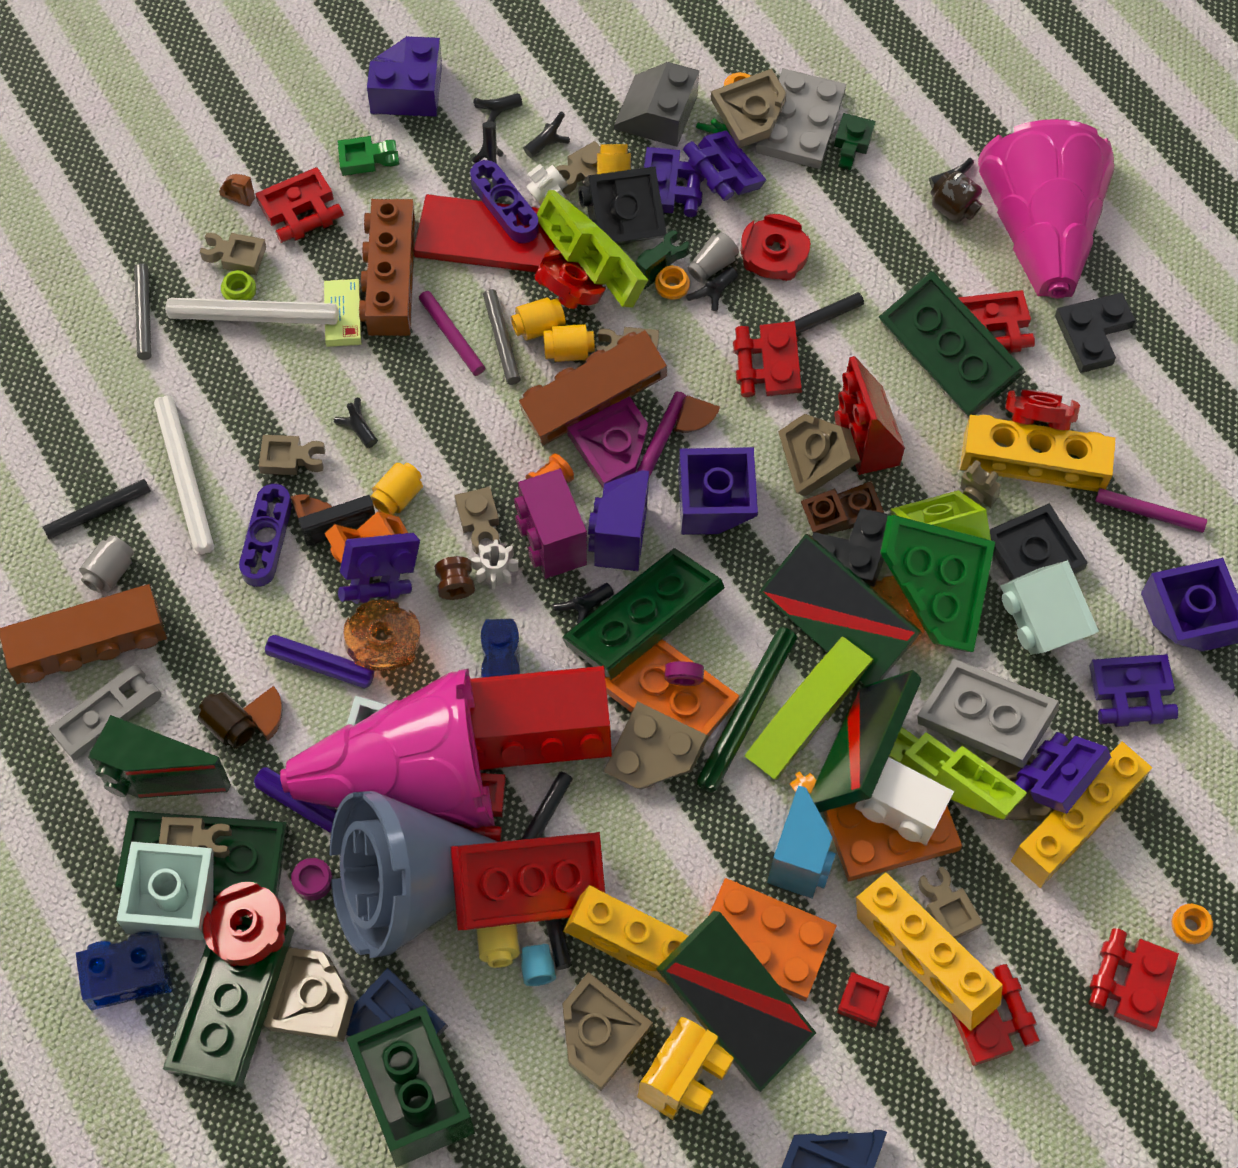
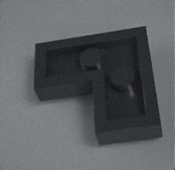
M1123 293L1057 308L1055 313L1057 323L1080 373L1112 366L1116 356L1106 335L1132 329L1136 321Z
M860 508L849 540L816 532L813 533L812 537L867 585L875 587L884 562L880 551L887 517L891 515Z

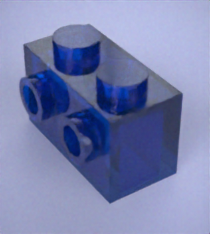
M139 932L130 935L127 941L114 944L109 941L96 942L88 945L87 950L76 952L82 1001L90 1010L173 991L166 946L158 933Z

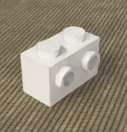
M888 757L872 797L857 802L855 809L861 811L870 821L884 823L897 830L903 838L927 845L954 791Z

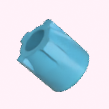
M541 944L522 948L521 969L524 984L526 986H540L553 982L556 979V973L549 945Z

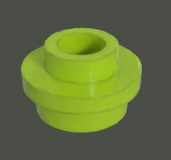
M240 270L232 271L224 277L221 283V293L225 300L250 301L256 294V284L254 279L246 272Z

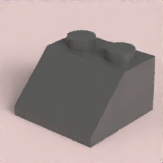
M665 62L636 74L618 114L614 129L678 147L698 96L699 70Z

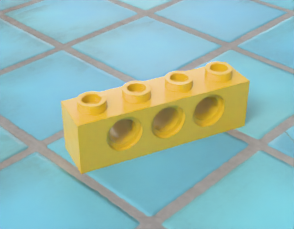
M970 415L964 432L960 470L966 471L977 460L981 463V468L990 474L995 471L998 476L1098 492L1099 488L1106 490L1113 476L1116 437L1104 436L1099 432L1084 433L1071 430H1057L1033 424H1020L1014 421L996 419L990 415ZM996 443H1003V444H1005L1007 447H1001V446L997 445ZM1032 448L1039 449L1043 453L1035 452ZM1068 454L1076 455L1080 459L1072 458Z
M1123 741L1110 753L1112 758L1069 812L1065 814L1054 810L1019 845L1013 855L1011 862L1039 888L1143 783L1153 768Z
M886 872L856 896L857 919L970 1031L1001 1005L1003 985Z
M590 885L580 895L563 932L667 985L669 984L656 968L688 937L683 932Z

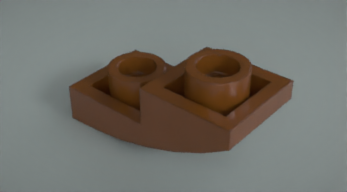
M872 481L838 494L834 488L801 501L813 533L828 534L853 528L860 508L884 513Z

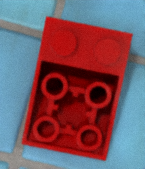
M855 356L849 357L847 371L842 375L843 390L838 394L839 409L835 411L834 416L836 425L851 430L860 462L855 464L858 474L900 466L905 446L884 388Z

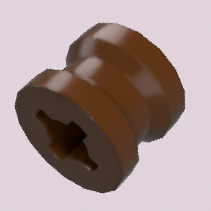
M454 556L442 559L435 564V574L440 579V583L437 586L439 597L446 600H458L469 597L475 592L474 580L469 576L472 572L471 560L466 557Z

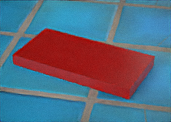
M426 194L414 246V257L537 272L544 254L555 250L556 246L539 223V232L534 240L528 243H518L509 237L482 201ZM496 203L501 207L510 206V204ZM531 207L537 214L539 208ZM518 214L515 215L517 219V226L522 225L524 226V228L529 227V224L523 225L520 222V220L518 219Z
M600 832L451 847L458 930L569 918L580 895L589 885L605 893Z

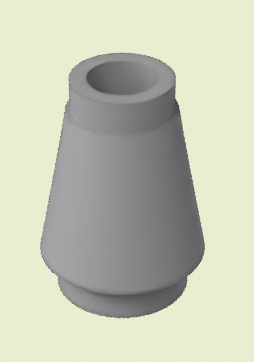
M720 232L717 236L711 235L692 263L687 267L688 271L698 282H703L733 263L735 256L739 253V249L735 242L725 233Z

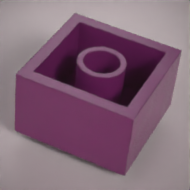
M561 468L518 482L519 497L514 498L518 513L515 516V520L521 536H528L531 546L527 548L533 567H540L544 578L547 579L586 566L587 531Z

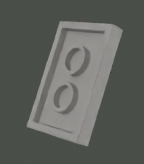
M782 68L779 82L786 92V102L771 136L757 142L756 153L821 169L847 84Z
M953 659L918 713L917 719L918 724L1024 768L1057 714L1059 701Z

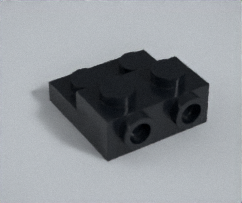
M656 167L588 175L583 180L584 186H579L578 195L581 207H587L589 219L600 227L618 246L627 245L635 241L663 238L667 234Z

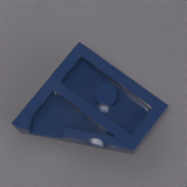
M387 968L355 1002L346 1035L352 1036L423 1005L427 1009L438 1037L448 1025L393 971Z
M873 1130V1132L848 1133V1131L831 1132L828 1135H816L815 1133L796 1134L792 1138L781 1168H874L887 1132L884 1130Z

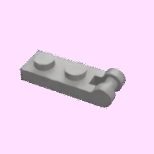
M138 665L130 666L48 728L51 735L73 761L95 745L110 715L127 721L143 708L151 707L160 699L161 691L153 683L148 684L145 680V673ZM128 689H133L136 693L128 699L122 694Z

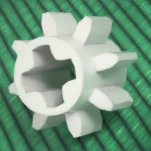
M539 164L528 173L532 181L526 188L540 205L548 190H555L562 197L566 198L562 190L568 186V183L553 165L545 170Z
M494 540L493 544L487 546L480 544L478 546L480 557L471 558L472 569L478 570L476 573L477 582L481 583L485 580L491 584L492 589H495L497 585L504 582L510 585L512 583L510 571L515 572L519 570L518 560L512 559L514 556L513 547L505 548L499 544L498 540Z

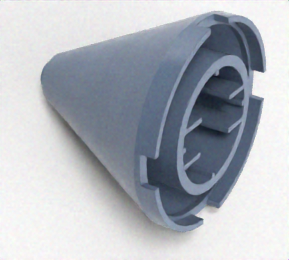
M375 791L348 794L340 803L335 814L329 855H340L341 878L331 879V888L341 928L351 947L359 955L369 954L370 958L389 956L456 909L451 847L497 841Z

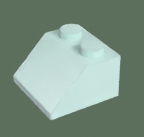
M1068 560L1036 569L1000 585L1003 591V605L1007 612L1013 615L1019 628L1017 629L1018 639L1021 645L1029 651L1030 655L1044 653L1099 632Z
M131 842L116 920L126 934L205 941L203 921L207 911L211 914L213 907V849Z

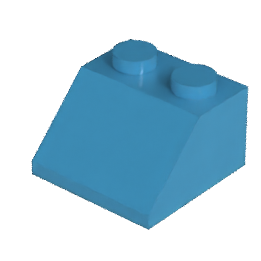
M799 785L797 787L773 857L767 883L813 899L817 886L825 888L836 853L828 851L833 837L805 787Z

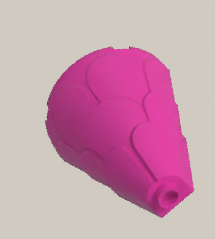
M1046 119L1015 126L1014 133L1004 138L1001 135H997L983 148L978 158L979 173L998 209L997 213L1014 243L1013 250L1037 296H1047L1055 299L1073 297L1093 245V234L1100 219L1103 201L1114 173L1113 147L1108 138L1103 139L1098 135L1096 128L1081 122L1064 119Z
M469 668L457 672H449L404 699L395 700L356 725L348 724L292 757L286 762V769H281L280 771L283 791L285 793L290 792L291 797L295 800L338 808L342 800L350 793L375 791L456 825L473 828L495 826L488 786H482L470 708H475Z

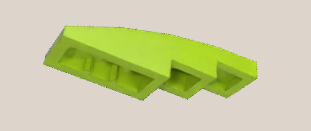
M548 190L537 212L538 223L567 261L578 262L594 284L606 285L622 307L633 308L648 279L630 257L600 227L555 190Z
M842 636L795 690L744 756L774 780H778L800 749L803 750L824 721L830 719L874 659Z
M901 727L889 755V758L953 790L954 793L951 800L1003 820L1027 794L1025 790L964 746L953 752L927 732L918 739Z

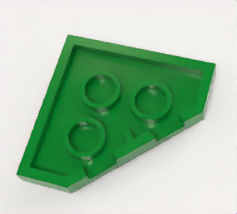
M896 515L888 516L880 554L930 640L935 645L964 652H974L995 541Z

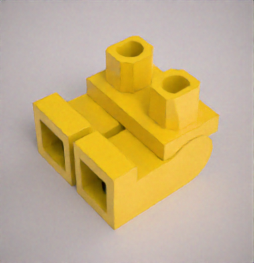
M680 1017L671 1035L655 1057L650 1069L639 1083L637 1098L672 1120L681 1106L702 1114L714 1092L697 1082V1079L704 1069L722 1080L731 1067L734 1057L717 1044L718 1036L708 1029L706 1031L703 1027L685 1017Z

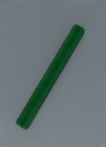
M781 627L776 631L697 779V785L705 791L712 793L718 789L796 642V633L788 628Z

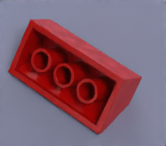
M604 666L470 679L475 708H470L480 770L612 757Z

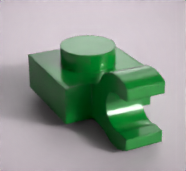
M371 136L337 140L342 176L376 171L375 163H380L387 167L400 164L395 140H385L374 144Z

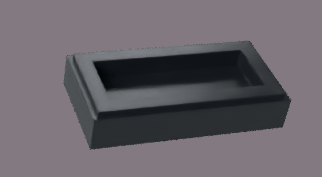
M366 495L298 518L305 543L307 546H311L328 540L324 533L335 524L357 530L375 514L370 495Z

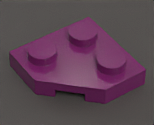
M630 396L567 428L568 437L602 488H604L605 483L636 472L648 432V422Z

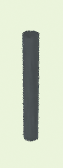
M137 264L134 266L137 357L141 360H147L152 356L149 273L147 265Z
M490 289L483 293L506 382L509 385L517 384L521 379L496 290Z

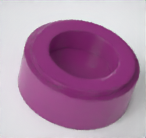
M685 661L667 663L665 665V680L670 684L680 686L699 685L704 681V666Z
M307 858L299 862L293 869L291 875L292 885L295 892L301 898L310 901L319 900L331 890V879H333L329 866L323 860Z

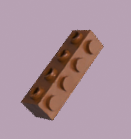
M371 199V213L364 214L365 234H369V242H363L362 253L363 262L368 263L367 271H361V290L366 292V300H360L359 317L360 322H366L368 336H411L416 221L413 199Z
M646 330L638 334L636 332L626 334L618 340V345L606 352L604 349L594 352L586 359L585 364L576 369H573V367L566 368L554 377L555 380L544 387L536 385L523 394L524 398L519 400L521 411L542 447L566 434L568 427L629 396L632 397L667 377V365Z
M150 584L0 628V640L7 669L17 684L35 683L42 680L46 675L59 671H75L81 668L83 664L96 660H111L123 652L136 648L148 649L155 646L159 641L167 639L157 600Z

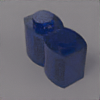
M486 619L481 629L483 655L481 677L520 674V644L516 622L514 619Z

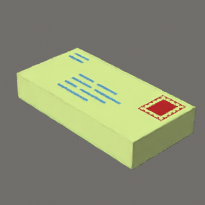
M359 279L324 281V303L336 304L339 310L337 324H325L326 347L362 345L359 303L361 300Z

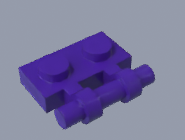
M727 130L704 136L698 146L691 141L683 148V151L689 157L688 163L695 171L699 170L707 180L706 185L712 193H718L723 201L729 200L734 195V191L737 195H742L759 190L766 182L765 177L744 151L738 148Z
M647 147L644 168L656 167L663 213H673L676 202L684 205L685 216L695 217L698 207L702 204L703 193L700 190V185L705 177L699 170L695 171L688 162L680 161V150ZM677 178H685L687 180V187L677 186Z
M414 533L346 539L340 573L346 580H351L350 586L339 587L338 597L340 601H353L355 604L367 603L370 598L383 597L385 600L398 599L400 595L410 594L412 591L411 581L409 579L399 580L400 574L414 572L420 539ZM382 576L381 582L369 583L370 577Z
M1168 654L1092 659L1089 668L1095 699H1111L1112 708L1099 709L1098 720L1100 724H1114L1115 727H1127L1130 722L1148 721L1150 725L1163 724L1164 720L1178 718L1177 705H1163L1161 696L1172 695L1175 690ZM1145 697L1146 706H1128L1127 698Z
M1056 732L1050 741L1045 740L1037 749L1038 755L1032 763L1025 765L1017 773L1018 780L1015 784L1027 793L1030 790L1034 802L1067 814L1112 757L1106 746L1078 736H1074L1069 742L1064 734Z

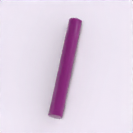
M430 291L421 293L418 298L472 374L478 376L483 373L485 366Z
M679 391L674 393L636 472L641 470L649 471L650 478L678 420L683 399L686 396L684 393Z
M1099 488L1095 502L1203 533L1207 525V519L1102 488Z

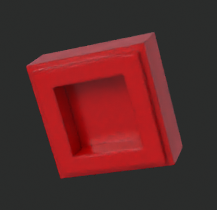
M851 972L837 1013L875 1028L890 987Z

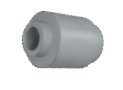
M112 535L106 541L101 540L79 568L80 573L83 575L81 581L95 592L100 593L101 590L110 592L131 565L132 561L130 558L134 555L133 549L123 540Z

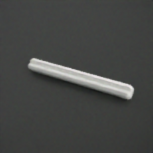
M169 298L165 307L170 319L335 325L339 317L338 307L332 303Z
M170 395L158 397L155 399L154 405L193 549L197 555L211 553L214 550V544L174 399Z

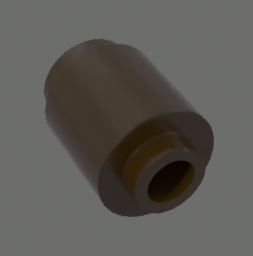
M221 692L217 695L212 693L199 705L198 721L224 745H231L234 749H237L253 736L256 725L252 723V716L226 692Z

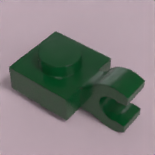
M843 113L834 147L842 148L838 167L851 170L856 152L867 154L876 121Z
M676 230L669 231L664 236L663 242L652 250H645L638 257L636 266L648 279L644 289L655 282L657 274L663 268L671 266L673 262L686 257L689 253L690 243L687 241L681 246L672 245L677 241L678 232Z

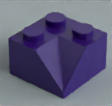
M406 36L370 61L367 93L371 114L437 117L442 73L440 38Z
M754 447L680 449L678 477L681 535L719 534L758 516Z
M641 470L605 483L602 498L595 497L594 509L590 513L588 526V552H594V566L639 571L648 505L649 471Z
M1223 558L1151 573L1141 595L1154 627L1174 643L1199 651L1238 644V593Z

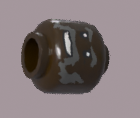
M960 171L952 174L944 173L930 192L933 196V208L953 223H958L965 217L968 220L973 219L983 205L979 201L982 188Z

